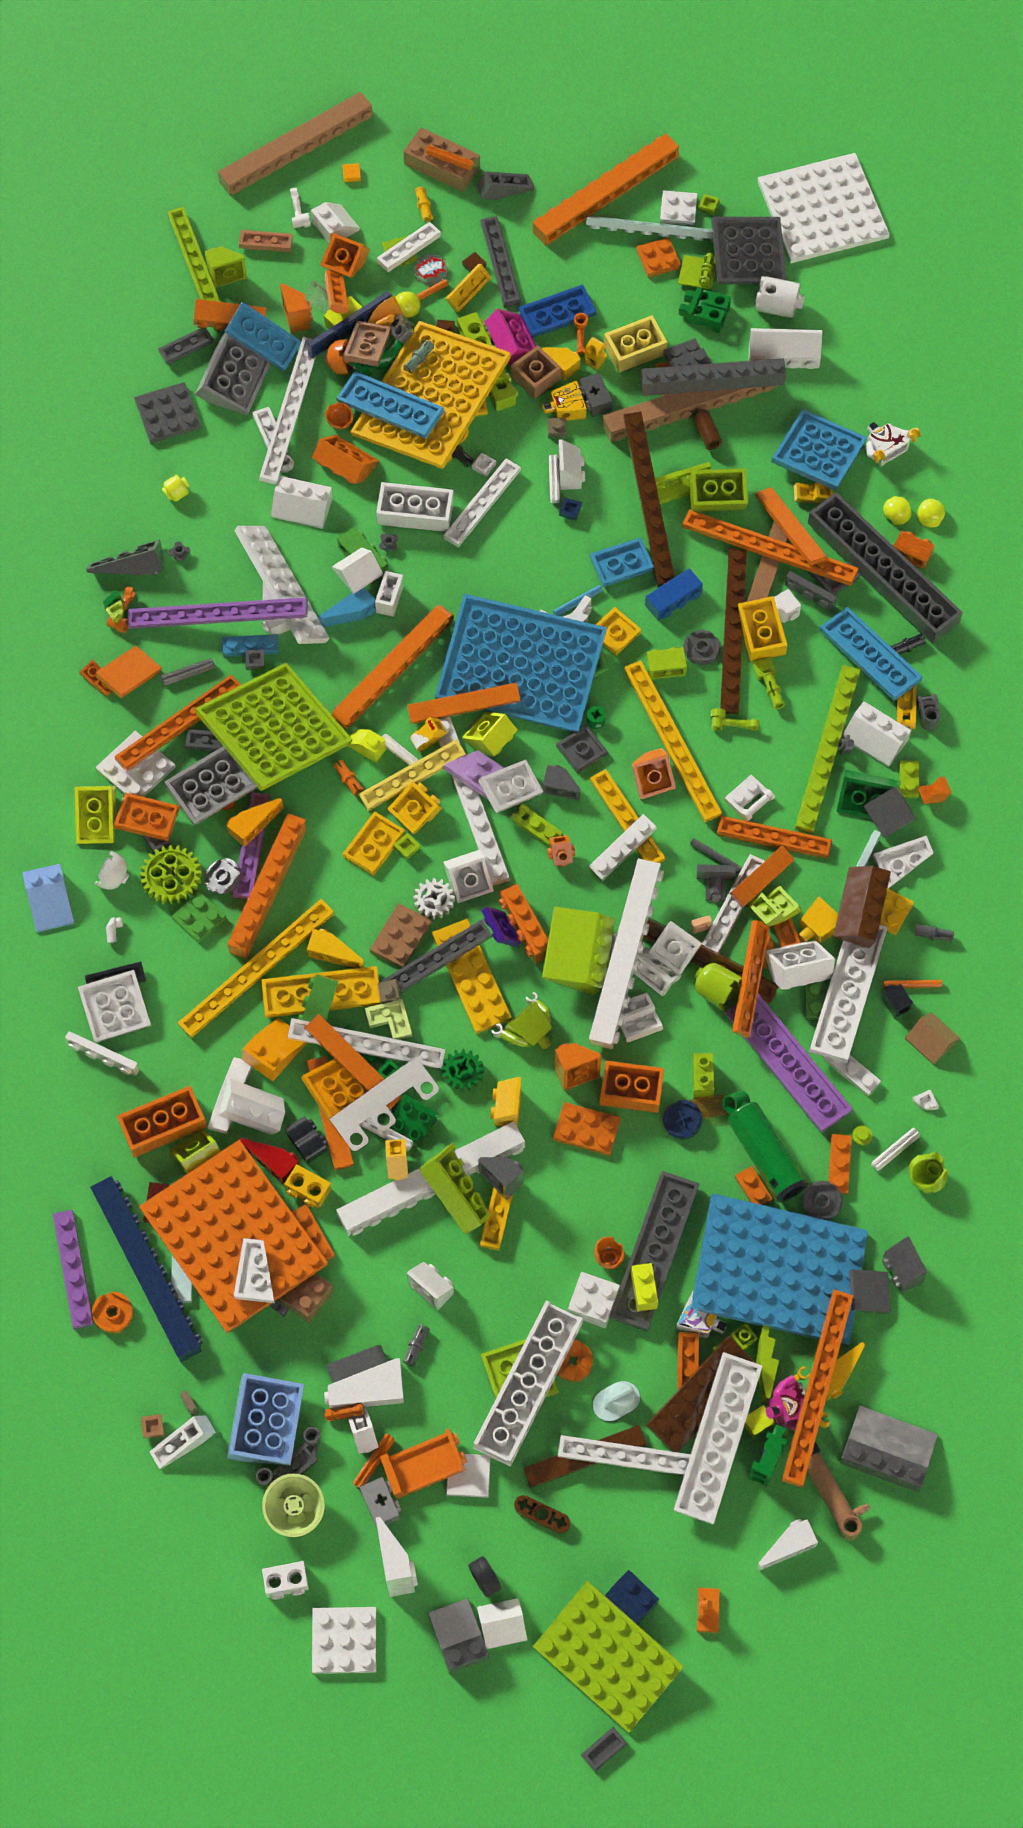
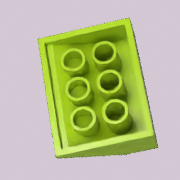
M554 907L542 978L590 995H595L602 991L607 973L615 918L597 912Z

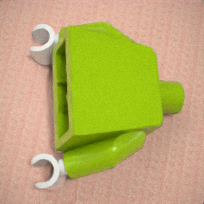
M533 992V1000L526 997L528 1006L504 1027L506 1030H503L502 1025L496 1024L500 1031L494 1032L492 1030L493 1036L521 1047H531L538 1043L545 1050L552 1044L551 1040L545 1035L552 1029L550 1009L541 1000H538L537 994Z

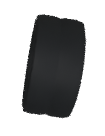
M484 1556L468 1565L473 1578L486 1597L501 1590L500 1582Z

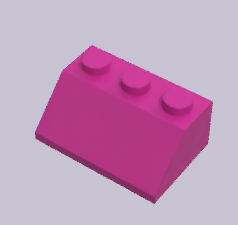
M497 308L484 321L496 348L510 352L511 358L507 364L512 365L536 347L520 314Z

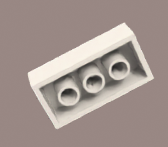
M381 482L376 512L377 524L447 532L450 528L454 503L453 490Z

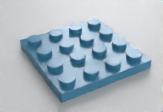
M802 409L772 457L771 462L837 491L866 443L867 437Z

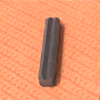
M210 658L161 676L164 685H169L215 668V665Z

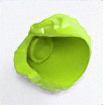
M932 1152L930 1154L918 1155L912 1159L909 1165L911 1183L918 1190L927 1194L936 1193L944 1188L947 1182L948 1171L945 1169L944 1159L939 1153Z

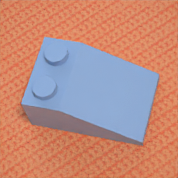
M56 864L22 872L36 932L74 924L61 865Z

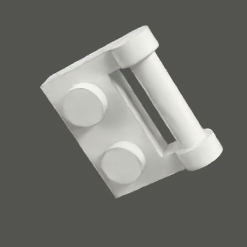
M750 775L724 798V801L745 821H749L752 815L768 801L771 802L775 795L771 790L765 788L754 776ZM759 794L762 795L749 809H744Z

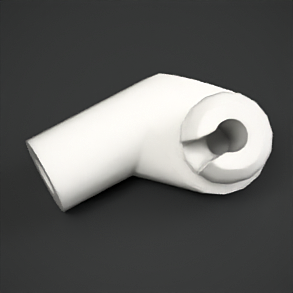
M113 917L107 924V943L117 942L116 929L123 926L121 917Z

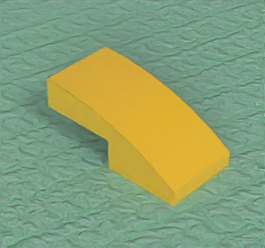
M817 482L813 485L796 483L793 486L795 502L822 503L833 495L832 489Z

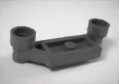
M309 1427L304 1431L305 1443L292 1454L290 1466L279 1465L273 1471L267 1468L259 1469L256 1473L258 1484L268 1487L274 1480L283 1475H303L318 1461L316 1453L320 1440L319 1430L315 1427ZM311 1436L316 1437L314 1440L309 1439ZM268 1477V1480L262 1481V1478Z

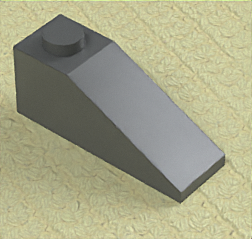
M486 171L476 185L482 199L493 200L534 189L529 174Z

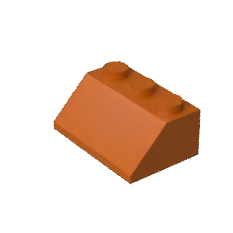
M338 435L320 438L312 456L319 465L330 468L332 473L345 477L346 481L351 484L364 482L380 461Z
M565 1043L560 1045L558 1049H555V1071L564 1091L600 1078V1053L576 1043Z

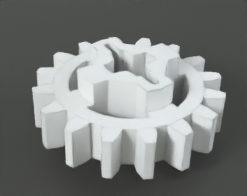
M433 878L432 882L426 879L425 885L420 883V889H415L416 895L413 896L415 909L419 908V914L425 913L427 918L429 915H432L433 920H435L436 915L443 918L442 913L449 914L448 908L453 909L454 907L452 903L455 902L454 890L449 889V883L443 885L442 879L439 882H436L435 878Z

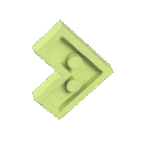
M403 999L365 1008L370 1028L389 1024L393 1039L401 1040L412 1037Z

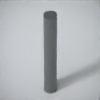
M695 838L690 842V845L721 864L736 866V873L741 871L742 867Z

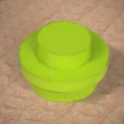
M858 1126L854 1129L852 1138L858 1145H867L872 1140V1132L866 1126Z

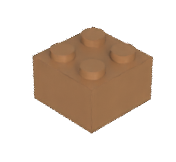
M536 346L511 365V377L532 398L536 399L561 380V367L539 346Z

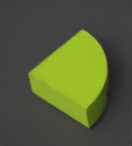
M121 600L105 609L107 615L115 624L124 615V607Z

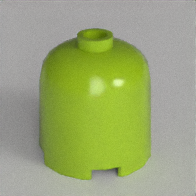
M710 963L704 968H699L696 972V992L720 1010H727L729 1008L728 1002L730 1000L735 1001L739 995L742 977L717 963Z

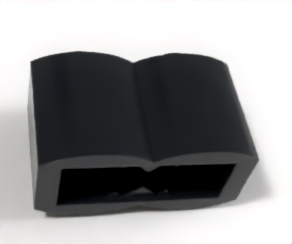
M304 1116L285 1128V1132L308 1164L327 1152L326 1145L328 1143L322 1134L319 1136L316 1133L317 1127L313 1120H308Z

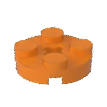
M110 1292L106 1295L103 1294L93 1304V1319L97 1327L102 1331L120 1333L131 1323L133 1307L129 1299L122 1293ZM114 1308H117L116 1312L118 1314L116 1316L109 1317L110 1314L108 1313V1310H113Z
M574 1340L557 1375L563 1380L572 1382L585 1379L590 1374L593 1366L591 1350L579 1340ZM569 1357H576L578 1359L576 1361L577 1365H569L567 1363L569 1361Z

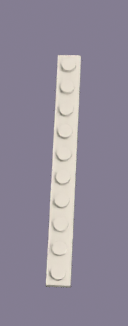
M306 337L302 339L259 481L277 485L316 357L312 359L308 355L307 343L313 339Z
M450 717L440 719L447 731V734L438 740L441 748L456 739L458 740ZM451 775L477 848L485 858L492 886L510 881L479 794Z

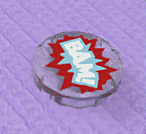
M436 254L421 256L414 265L415 278L426 286H433L448 276V264L444 258Z

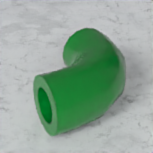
M393 339L384 350L378 367L366 364L361 365L376 369L390 367L404 344L397 339Z

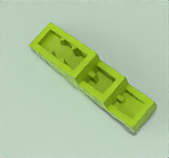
M765 1325L759 1326V1339L757 1340L756 1363L762 1365L758 1387L761 1402L764 1404L771 1397L779 1360L771 1358L776 1339L768 1337L770 1327Z

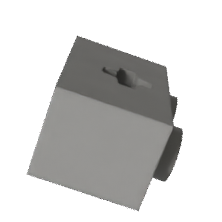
M383 1477L360 1487L376 1528V1517H380L385 1525L400 1519L398 1513L402 1511L398 1501H393L390 1494L393 1491L389 1481L385 1482ZM382 1498L385 1501V1505L381 1506L378 1499Z

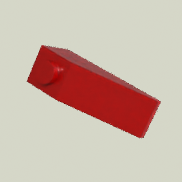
M245 1138L240 1139L252 1158L283 1185L296 1164L299 1165L298 1157L292 1152L288 1153L282 1148Z

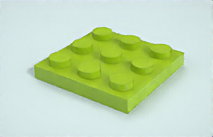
M526 1339L481 1354L495 1398H497ZM555 1379L546 1397L559 1393Z

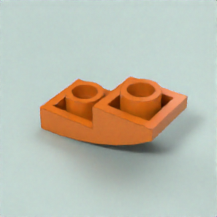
M92 659L79 674L107 697L112 690L95 677L96 672L101 667Z

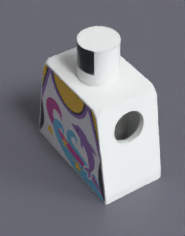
M692 1291L679 1318L676 1330L687 1333H699V1337L708 1338L712 1330L723 1334L728 1323L718 1319L717 1315L690 1309L693 1296Z

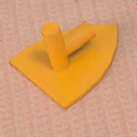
M395 296L379 304L373 311L368 323L390 327L399 314L404 316Z

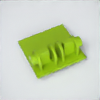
M707 253L704 258L684 255L678 284L712 290L716 274L714 255Z

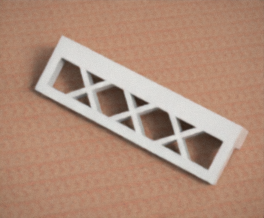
M618 932L614 933L612 936L610 948L611 955L613 952ZM644 946L643 952L638 954L637 960H640L638 970L634 971V974L661 996H664L671 985L678 981L682 975L677 974L649 953L650 950Z

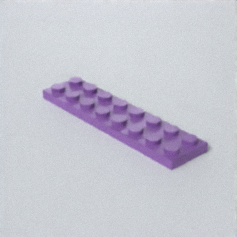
M758 994L751 1035L744 1039L819 1132L822 1133L852 1112L853 1108ZM737 1004L725 1011V1016L732 1024H734Z

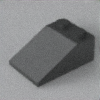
M468 1598L428 1613L449 1674L489 1659V1654Z

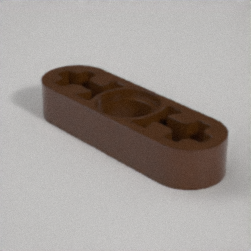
M526 1495L516 1498L514 1509L518 1515L558 1534H564L570 1529V1519L566 1514ZM527 1501V1506L532 1509L533 1505H536L533 1510V1516L529 1515L531 1510L524 1508L523 1511L520 1510L518 1503ZM540 1509L546 1510L548 1512L547 1519L539 1520L536 1516L537 1511ZM552 1514H555L554 1519L557 1521H561V1519H564V1524L567 1526H562L561 1529L557 1528L558 1524L556 1522L552 1521L551 1525L548 1523L551 1520Z

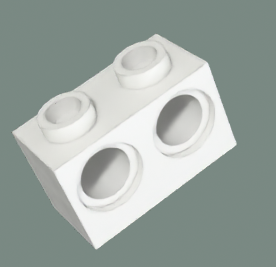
M304 1561L262 1569L267 1598L271 1597L272 1600L283 1598L285 1594L292 1593L293 1596L304 1594L305 1590H309ZM294 1575H300L302 1580L298 1584L291 1583V1578ZM273 1579L281 1580V1584L277 1588L270 1587V1582Z

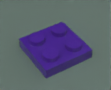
M486 907L482 910L484 922L493 931L492 936L496 942L514 947L522 944V941L520 942L517 937L516 930L510 924L505 911Z

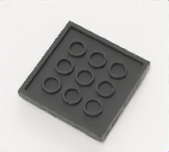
M712 217L717 284H760L762 276L787 281L780 217Z

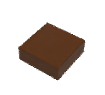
M476 252L462 261V265L469 272L478 264H482L484 268L487 266V262Z

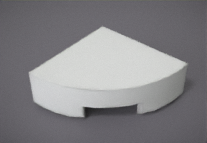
M931 1090L912 1098L913 1102L924 1110L939 1109V1105Z

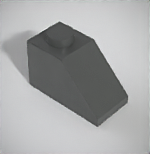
M547 765L543 781V793L579 800L580 788L569 772L559 765Z

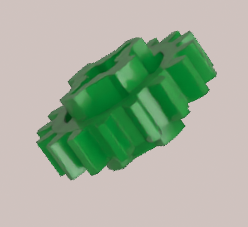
M462 1049L461 1053L454 1050L455 1055L448 1054L449 1060H443L444 1066L441 1067V1071L444 1074H442L443 1080L447 1079V1086L453 1084V1090L460 1087V1091L463 1092L464 1087H467L470 1091L472 1084L477 1087V1080L482 1081L481 1074H484V1068L481 1067L483 1062L478 1061V1054L474 1057L472 1056V1050L468 1054L465 1053V1049ZM471 1062L474 1064L476 1071L471 1067ZM450 1070L452 1073H455L454 1078L451 1076Z

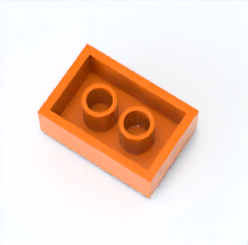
M605 1061L600 1105L659 1113L664 1068Z

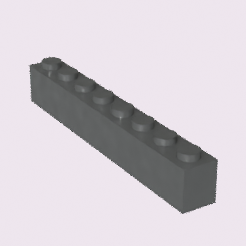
M784 358L642 369L641 373L643 396L785 385L786 379Z

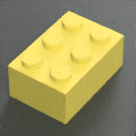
M653 315L604 334L605 349L618 373L664 356L663 350L667 349V341Z

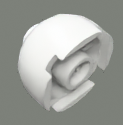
M110 851L111 859L106 858L98 874L100 882L95 881L96 886L106 890L118 888L121 883L125 884L129 877V874L126 873L128 868L126 860L119 854Z

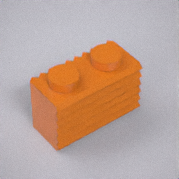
M901 531L893 545L908 561L922 569H925L935 547L930 540H922L912 532Z

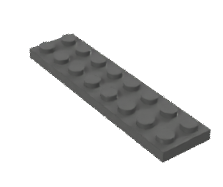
M661 1171L609 1319L648 1332L656 1309L637 1312L631 1267L633 1265L652 1263L659 1301L700 1183Z

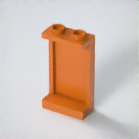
M448 1428L445 1430L446 1433L392 1456L388 1454L380 1456L393 1494L397 1499L466 1471L464 1464L467 1463L464 1452H459L457 1445L460 1442L456 1432L452 1433Z

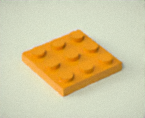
M336 1059L302 1075L301 1078L332 1127L334 1125L330 1118L368 1092Z

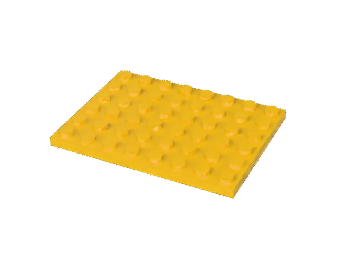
M419 321L413 330L414 333L404 344L381 382L443 407L445 412L427 439L365 413L360 415L350 432L352 436L443 469L510 360L511 354L499 348ZM426 340L431 341L435 348L427 355L425 362L421 363L413 373L408 372L404 365L412 358L413 352L418 350Z

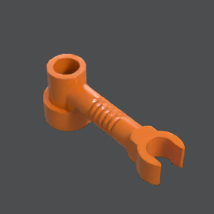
M578 313L574 317L578 338V350L576 353L584 355L585 358L584 331L588 324V317L584 313Z
M128 586L125 589L122 600L124 614L136 592H133L134 588ZM109 617L107 627L126 633L128 630V619L122 617L115 624Z

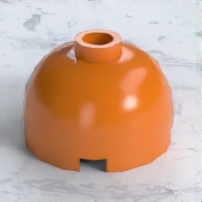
M348 339L332 343L325 355L326 364L338 375H349V372L354 369L349 365L350 361H344V353L349 342L347 341Z

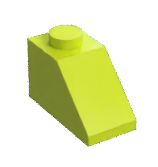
M355 729L350 736L352 741L348 747L377 763L387 749L386 739L371 730Z

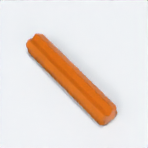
M430 144L425 149L427 155L469 171L474 166V161Z
M384 1435L378 1444L379 1448L374 1450L354 1480L353 1485L358 1489L367 1484L381 1462L380 1456L385 1455L395 1440L391 1435Z

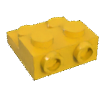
M414 781L405 788L387 809L413 834H416L427 821L430 822L440 812L442 807L439 805L441 801L435 795L430 796L426 793L428 788L421 782L417 784Z

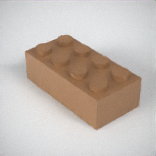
M422 127L403 151L405 165L462 192L480 169L479 154ZM430 144L474 161V166L469 171L429 156L425 153V149Z

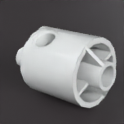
M762 276L755 310L793 319L795 310L803 308L805 295L799 294L800 283Z

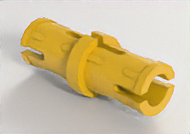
M418 187L415 189L418 200L417 207L421 211L422 220L429 222L433 220L430 209L431 202L427 198L425 187L423 189Z

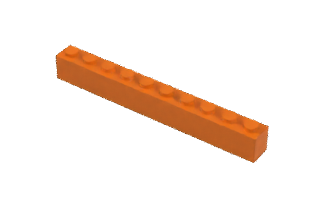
M667 134L657 137L654 142L644 146L636 154L630 155L627 160L618 163L612 170L603 173L600 178L591 181L588 186L578 190L570 198L564 199L561 204L551 208L543 216L537 217L533 222L534 235L547 246L587 219L588 215H593L678 158L679 146Z

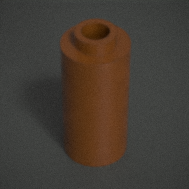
M706 410L696 412L693 420L707 450H714L721 446L722 439L710 412Z

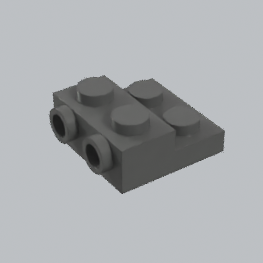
M696 338L663 350V355L670 367L711 364L704 348L700 347Z

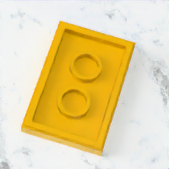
M374 811L343 852L342 857L374 876L394 850V844L406 834V830Z

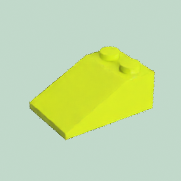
M116 786L74 787L76 844L114 843V823L117 808Z

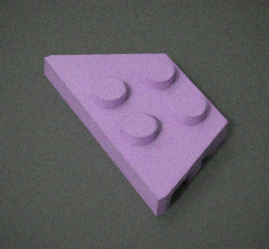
M477 750L446 763L443 770L489 800L478 780L504 767Z

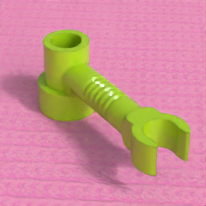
M715 708L711 710V729L722 730L723 726L742 727L754 731L759 730L760 720L726 719V711L724 709Z

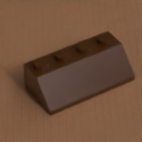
M875 866L848 868L833 938L870 948L876 942L891 871Z

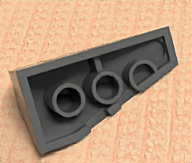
M156 540L137 546L138 549L131 553L127 550L123 551L115 559L111 556L89 564L86 571L87 573L156 575L164 567L161 541Z

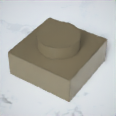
M548 418V437H566V418Z
M397 979L378 983L380 1002L386 1003L401 999Z

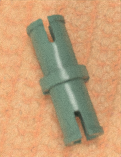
M426 340L418 350L413 352L412 358L404 365V368L408 372L413 373L421 363L425 362L427 355L435 348L434 344Z

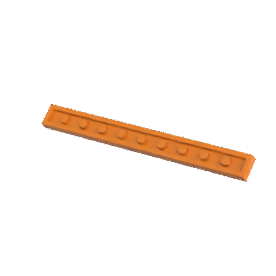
M689 510L682 523V528L852 586L858 573L857 567L826 557V561L809 566L794 545Z
M835 1289L831 1294L782 1481L799 1487L804 1485L853 1295Z

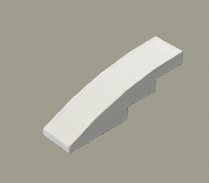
M234 1057L208 1125L210 1130L228 1133L232 1121L218 1116L228 1079L246 1084L252 1067L242 1059Z

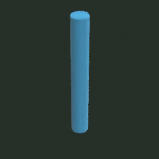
M598 585L553 610V614L557 616L579 605L585 595L592 598L603 591L602 587Z

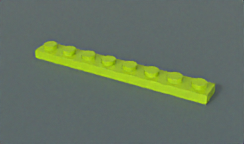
M184 207L167 211L199 298L220 302Z

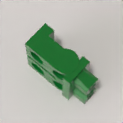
M698 287L695 292L687 290L684 302L691 304L690 306L681 304L679 315L686 317L687 323L704 325L713 328L714 332L720 333L730 309L731 296L707 290L702 291Z
M776 1425L773 1433L768 1432L763 1445L760 1463L753 1462L748 1476L749 1479L768 1486L779 1457L783 1454L787 1443L785 1439L786 1428Z

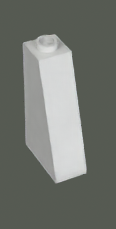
M400 1358L393 1359L328 1385V1392H324L325 1404H329L330 1409L334 1408L336 1410L337 1407L352 1405L354 1407L353 1404L358 1403L363 1404V1407L404 1403Z

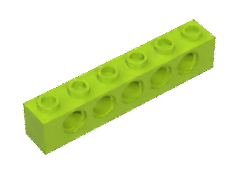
M477 312L457 318V329L461 336L496 347L492 345L491 335L489 331H485V323L482 318H479ZM505 370L502 371L489 393L496 411L516 405V397H518L517 389L512 387L511 377Z

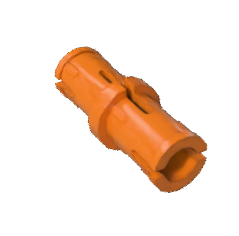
M339 760L340 766L336 762L333 767L341 776L343 784H346L352 794L357 796V790L361 793L364 788L356 780L354 772L348 769L343 760Z

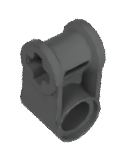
M932 694V696L926 697L918 695L916 703L922 727L928 731L935 730L940 719L937 695Z

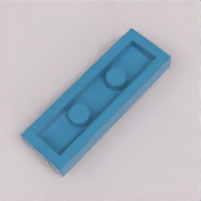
M278 634L222 637L223 657L246 656L245 650L263 649L265 655L279 654Z

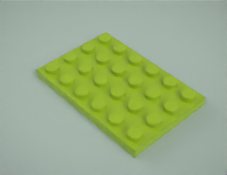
M586 1581L533 1645L540 1654L628 1733L634 1729L685 1667L589 1581Z

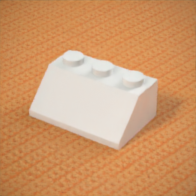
M279 476L274 490L271 517L323 529L333 500L332 487Z
M863 702L853 715L841 739H845L847 735H850V739L854 740V747L889 768L909 741L911 730L868 703Z
M816 940L765 951V958L772 980L782 990L796 986H805L814 982H823L832 978L835 958Z
M229 1078L218 1116L269 1135L279 1132L285 1114L283 1098Z

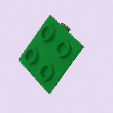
M404 1093L393 1114L396 1121L389 1128L412 1140L413 1144L420 1147L431 1125L436 1123L438 1112Z

